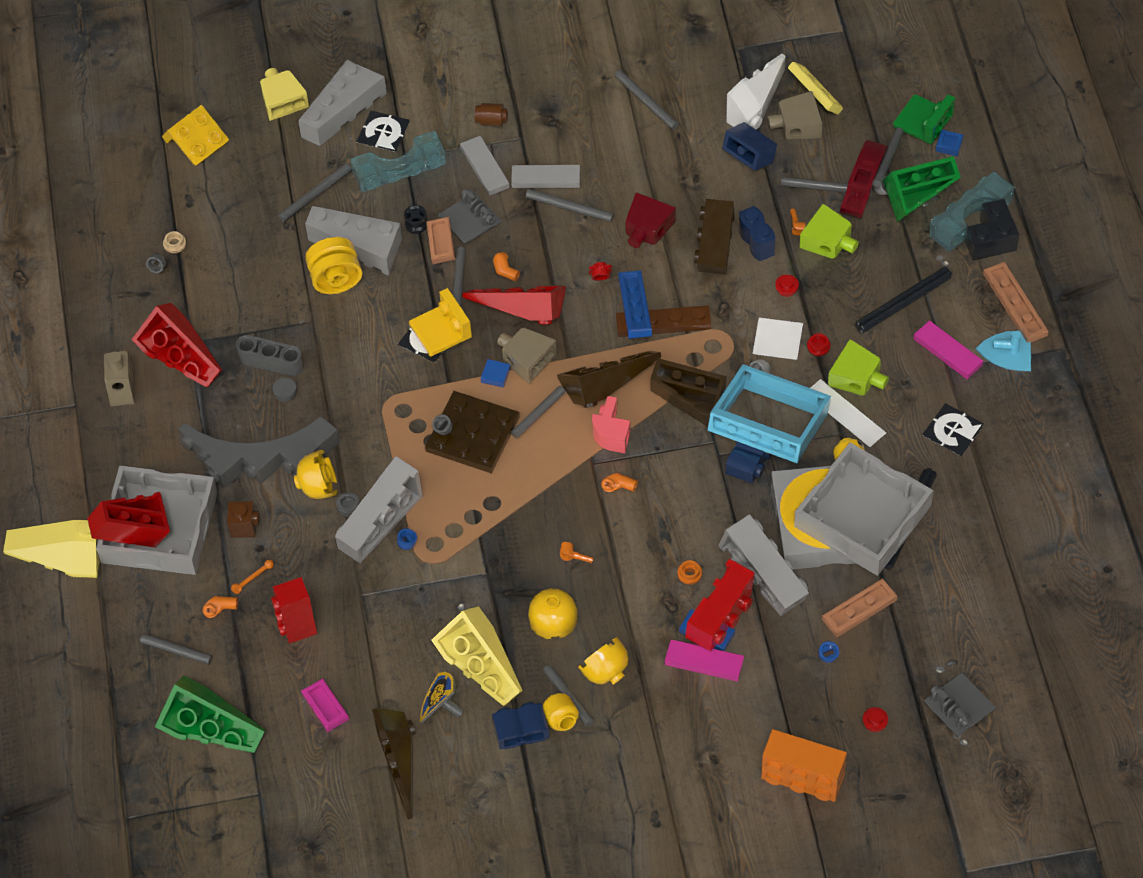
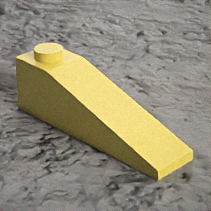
M71 520L7 530L4 554L27 562L33 561L42 564L45 568L51 570L54 568L63 571L71 577L97 578L100 564L96 550L98 539H92L88 520Z
M479 606L463 610L431 640L448 663L460 668L467 678L474 679L486 693L503 706H506L523 691L494 627Z

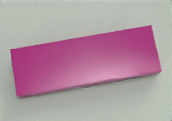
M930 320L914 334L913 339L965 379L971 377L983 366L982 359Z
M676 640L670 641L665 658V665L737 682L744 662V656L716 649H712L710 652L701 646Z

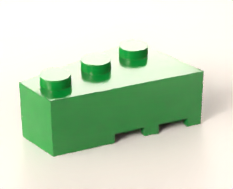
M954 156L892 171L884 178L883 182L897 223L961 178Z

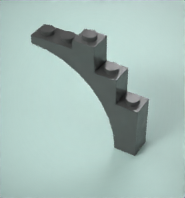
M321 416L307 427L291 435L257 443H234L215 439L200 433L186 423L179 428L182 446L188 451L192 450L196 453L198 459L205 464L206 476L214 477L215 484L218 483L223 488L243 471L249 478H255L261 484L280 467L288 474L297 475V466L305 455L323 450L325 453L322 456L324 457L340 443L338 430Z

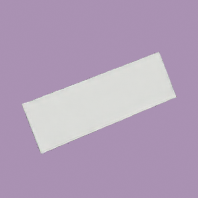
M821 379L810 387L813 390L831 396L828 413L869 447L886 434L884 430Z

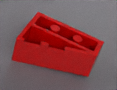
M155 492L153 495L145 497L137 495L135 498L127 500L124 497L101 501L87 518L92 539L156 548L170 532L160 492Z
M302 577L273 586L271 601L280 635H286L289 644L316 635L317 631L310 598Z

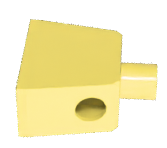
M270 68L265 72L266 78L262 79L260 83L269 121L309 107L306 90L290 71L278 73L276 68Z

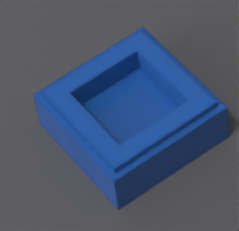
M941 130L936 145V152L958 157L964 134Z
M487 359L481 376V383L504 388L511 369L510 364Z

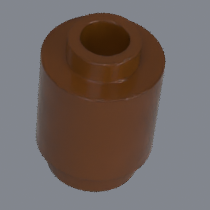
M481 103V105L475 106V123H480L483 126H503V122H507L508 109L504 108L503 104Z

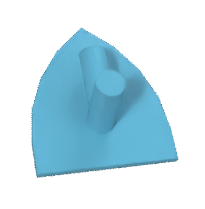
M1006 331L984 340L975 349L985 359L997 366L1010 370L1031 371V342L1027 343L1020 331Z

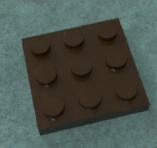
M453 391L442 412L443 415L451 419L453 429L448 435H439L433 430L425 450L428 453L492 474L511 436V431L515 428L520 418V413Z

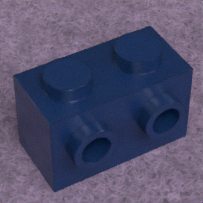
M743 122L726 130L722 149L756 171L773 163L777 143Z

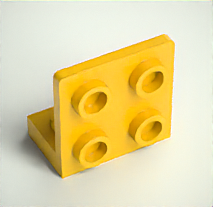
M202 105L168 129L162 136L167 144L174 140L194 166H197L229 141L228 137Z
M448 288L439 292L441 301L438 303L439 307L409 321L410 327L429 356H434L472 337L470 320Z

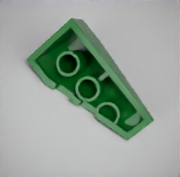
M185 675L174 684L155 725L156 728L177 739H193L204 744H220L226 748L253 753L257 750L266 731L206 686Z

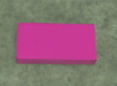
M323 678L301 690L302 696L327 732L349 720L347 713Z

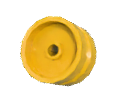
M330 237L320 240L306 252L305 260L310 271L313 286L320 293H342L357 285L361 280L362 269L357 259V253L353 243L347 238Z

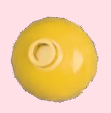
M323 450L305 455L297 466V475L294 476L297 489H302L303 493L308 497L319 500L336 496L338 489L333 490L332 482L337 483L333 465L329 457L324 458L322 456L325 453Z
M554 588L546 589L535 595L530 602L528 619L531 629L538 636L545 639L558 636L563 638L570 634L577 625L578 610L574 599L567 592Z
M618 637L612 639L615 643L614 645L611 643L609 645L605 644L584 661L587 666H584V664L578 666V669L590 682L603 685L610 681L614 685L625 676L622 671L628 665V652Z

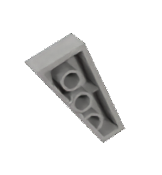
M347 60L299 119L301 138L321 146L340 131L343 124L353 121L357 113L364 108L368 109L373 105L375 99L378 97L382 98L387 94L385 77Z
M312 206L305 223L309 241L317 243L330 237L347 238L353 243L358 260L364 262V265L370 268L374 266L380 269L382 273L389 276L402 241L400 223Z
M395 456L344 525L338 529L335 535L338 549L358 563H361L423 497L418 470Z
M749 514L726 529L718 545L723 552L728 550L732 554L731 560L755 572L753 584L760 585L761 595L780 616L805 601L809 594L806 583L801 578H797L791 563L786 558H782L778 552L777 545L772 539L766 537L763 533V527L758 520L753 519Z

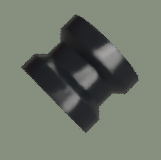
M412 205L406 208L404 211L406 230L412 234L424 232L427 229V213L425 208L420 205Z

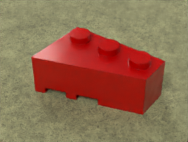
M731 559L725 564L726 573L721 580L716 578L713 582V586L716 587L708 598L704 597L687 622L685 638L710 652L716 644L721 645L726 637L727 629L729 627L733 629L737 625L740 614L743 611L747 612L753 602L751 593L755 572Z

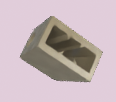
M812 91L781 100L778 103V114L767 116L769 129L782 127L786 139L822 138V121Z
M521 328L513 337L504 332L497 341V344L503 347V362L510 364L511 370L529 384L557 355L556 340L526 328Z
M127 351L105 353L104 379L110 405L134 404V373L129 353ZM116 383H122L124 387L117 389Z

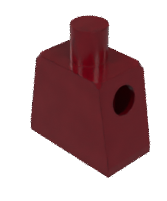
M636 192L625 221L626 234L630 236L628 239L629 245L639 248L643 242L651 245L657 244L676 222V207Z

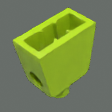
M822 204L800 234L801 249L832 259L836 258L842 249L853 254L858 247L859 241L851 238L852 224L824 204Z
M849 340L829 371L828 386L863 396L866 395L871 385L884 390L889 377L879 373L881 359L856 342Z

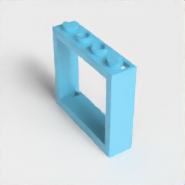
M743 364L712 409L708 431L798 463L828 415L831 396ZM746 389L810 412L814 416L799 438L728 411L742 390Z

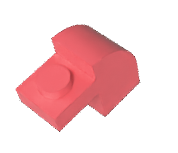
M607 396L605 405L601 404L599 415H592L593 437L597 444L606 450L626 453L631 434L630 421L615 418L617 414V398Z

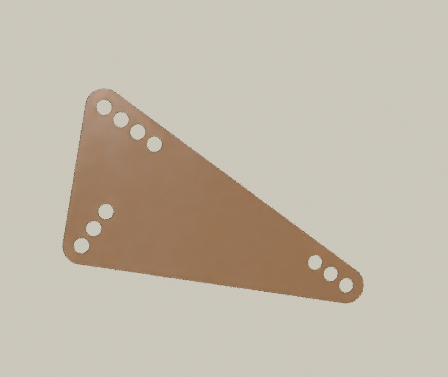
M708 329L550 362L530 384L513 370H510L504 388L481 383V377L399 393L388 398L383 405L382 416L392 459L397 456L418 470L423 497L406 514L408 528L417 534V541L413 547L416 556L429 564L447 561L604 449L597 444L593 437L592 415H599L601 404L605 405L607 398L597 401L596 406L584 408L583 405L574 404L566 392L518 439L511 434L492 474L428 453L425 450L424 439L432 434L434 430L432 422L436 416L442 414L453 391L518 411L520 418L516 424L517 426L559 385L562 386L557 374L580 367L600 368L599 363L605 361H618V363H621L620 358L646 351L661 352L662 357L660 359L690 366L686 362L687 356L691 353H698L702 355L704 361L701 365L694 368L712 372L732 356L734 343L731 337L721 330ZM715 340L721 344L722 348L718 353L710 354L704 349L705 343ZM656 361L610 395L617 398V414L615 418L629 420L630 429L668 403L650 391V379ZM401 404L409 405L412 408V413L406 418H399L395 415L396 407ZM420 419L425 421L427 427L422 433H413L409 429L410 423ZM492 496L499 498L501 501L500 508L495 511L486 510L483 506L486 498ZM470 510H477L482 514V520L474 525L468 524L464 520L465 514ZM453 523L461 525L463 528L462 535L457 538L448 537L445 533L448 525ZM432 537H438L443 540L444 546L440 551L432 552L426 548V542Z

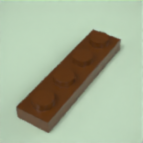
M709 305L648 310L652 334L711 329ZM624 312L616 313L618 337H628Z

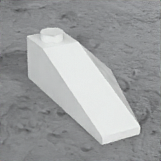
M781 54L768 62L763 71L757 69L753 72L752 78L748 79L745 77L727 93L728 124L734 127L745 122L754 129L760 127L785 71V55Z

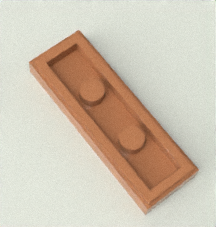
M882 578L822 615V620L832 633L839 637L897 601L898 596Z

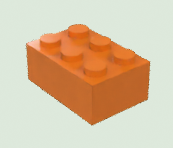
M772 729L762 755L761 779L766 780V782L772 785L780 784L789 787L797 793L805 792L814 795L822 801L830 800L835 802L845 776L847 752Z

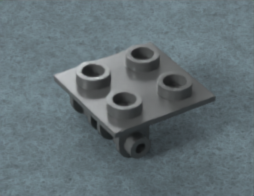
M468 188L462 191L461 201L438 214L440 218L449 217L452 232L464 245L502 222L473 190Z
M963 673L943 687L934 686L930 691L932 695L924 700V703L957 737L996 709Z

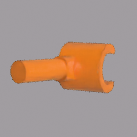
M791 209L792 234L800 236L806 222H798L796 210Z
M562 542L560 557L562 560L570 561L574 558L592 564L594 558L574 552V545L572 543Z

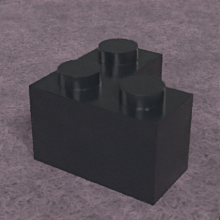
M1005 199L982 203L981 223L967 226L965 244L972 261L1017 251L1019 232Z

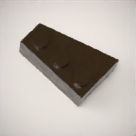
M706 199L705 206H701L700 220H703V226L698 228L697 242H700V250H695L694 264H698V272L726 274L730 239H732V223L735 219L734 201Z
M660 358L656 360L650 379V391L707 427L709 425L710 413L726 389V376Z

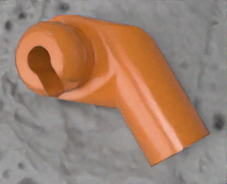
M500 252L495 254L493 264L496 273L516 282L520 276V271L509 267L507 261L509 257L506 253Z
M620 473L607 476L601 482V487L606 492H613L621 488L634 492L638 485L637 480Z
M214 596L203 606V614L208 618H213L224 609L237 610L238 597Z

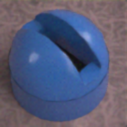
M411 529L400 530L397 536L398 546L403 550L412 549L416 544L417 534Z
M831 641L824 642L818 650L819 658L826 663L834 662L839 655L838 646ZM832 650L834 651V654H831L827 657L823 655Z

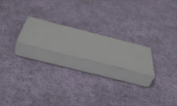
M481 136L460 143V149L489 196L509 188L508 180Z
M512 165L511 185L512 188H580V165Z

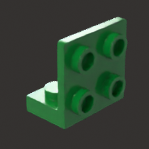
M914 94L893 122V127L902 128L905 133L932 145L941 133V130L944 129L954 115L955 97L947 94L943 101H939L936 104Z

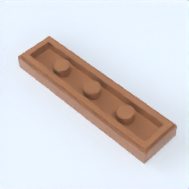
M1002 262L984 269L983 275L1027 343L1048 336V329L1006 263Z

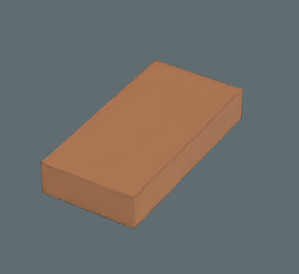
M449 217L426 221L432 263L437 264L456 260Z

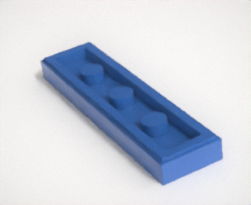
M641 270L619 272L618 279L628 338L652 336Z

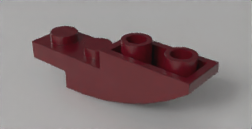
M870 140L865 141L851 173L840 207L841 213L859 218L863 217L873 188V181L888 148L887 145Z

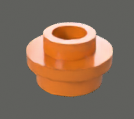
M688 560L679 566L677 575L681 582L691 585L700 581L702 569L695 561ZM688 572L694 573L693 575H686Z

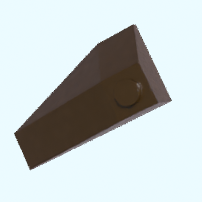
M646 351L620 358L621 363H618V361H605L599 363L600 368L580 367L557 374V377L574 404H580L584 408L596 406L597 401L606 399L607 396H610L662 356L661 352Z
M381 708L372 709L381 747L406 817L411 819L413 818L412 735L416 734L412 720H406L405 714L402 711Z

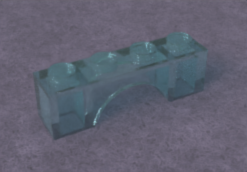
M436 131L414 137L411 150L400 158L384 159L369 152L350 159L352 173L361 193L388 183H394L409 176L418 175L430 169H436L446 164L445 150Z
M996 172L991 173L988 177H983L977 186L972 190L968 189L961 199L956 203L952 202L945 212L941 215H936L931 220L929 237L948 252H951L966 238L967 225L964 219L974 212L981 211L982 203L1005 199L1008 205L1013 201L1014 186Z

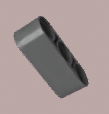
M251 335L241 336L236 341L239 361L244 365L289 376L299 375L303 371L304 364L301 350L294 345Z

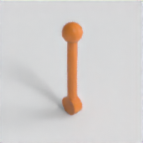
M267 560L264 566L241 583L233 584L231 591L239 594L243 586L265 570L272 569L274 562Z

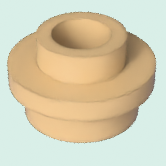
M176 231L169 232L163 240L164 249L169 253L181 252L186 247L185 237Z

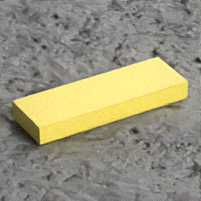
M792 62L788 66V69L809 91L813 92L815 98L828 111L839 114L843 110L841 104L805 66L796 62Z

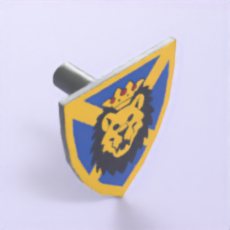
M438 673L431 684L422 705L420 714L421 724L440 706L456 717H460L463 713V709L452 701V695L455 693V679L450 673Z

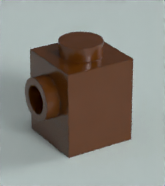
M253 501L229 502L227 525L230 537H255L256 526H259L260 517L259 511H255Z

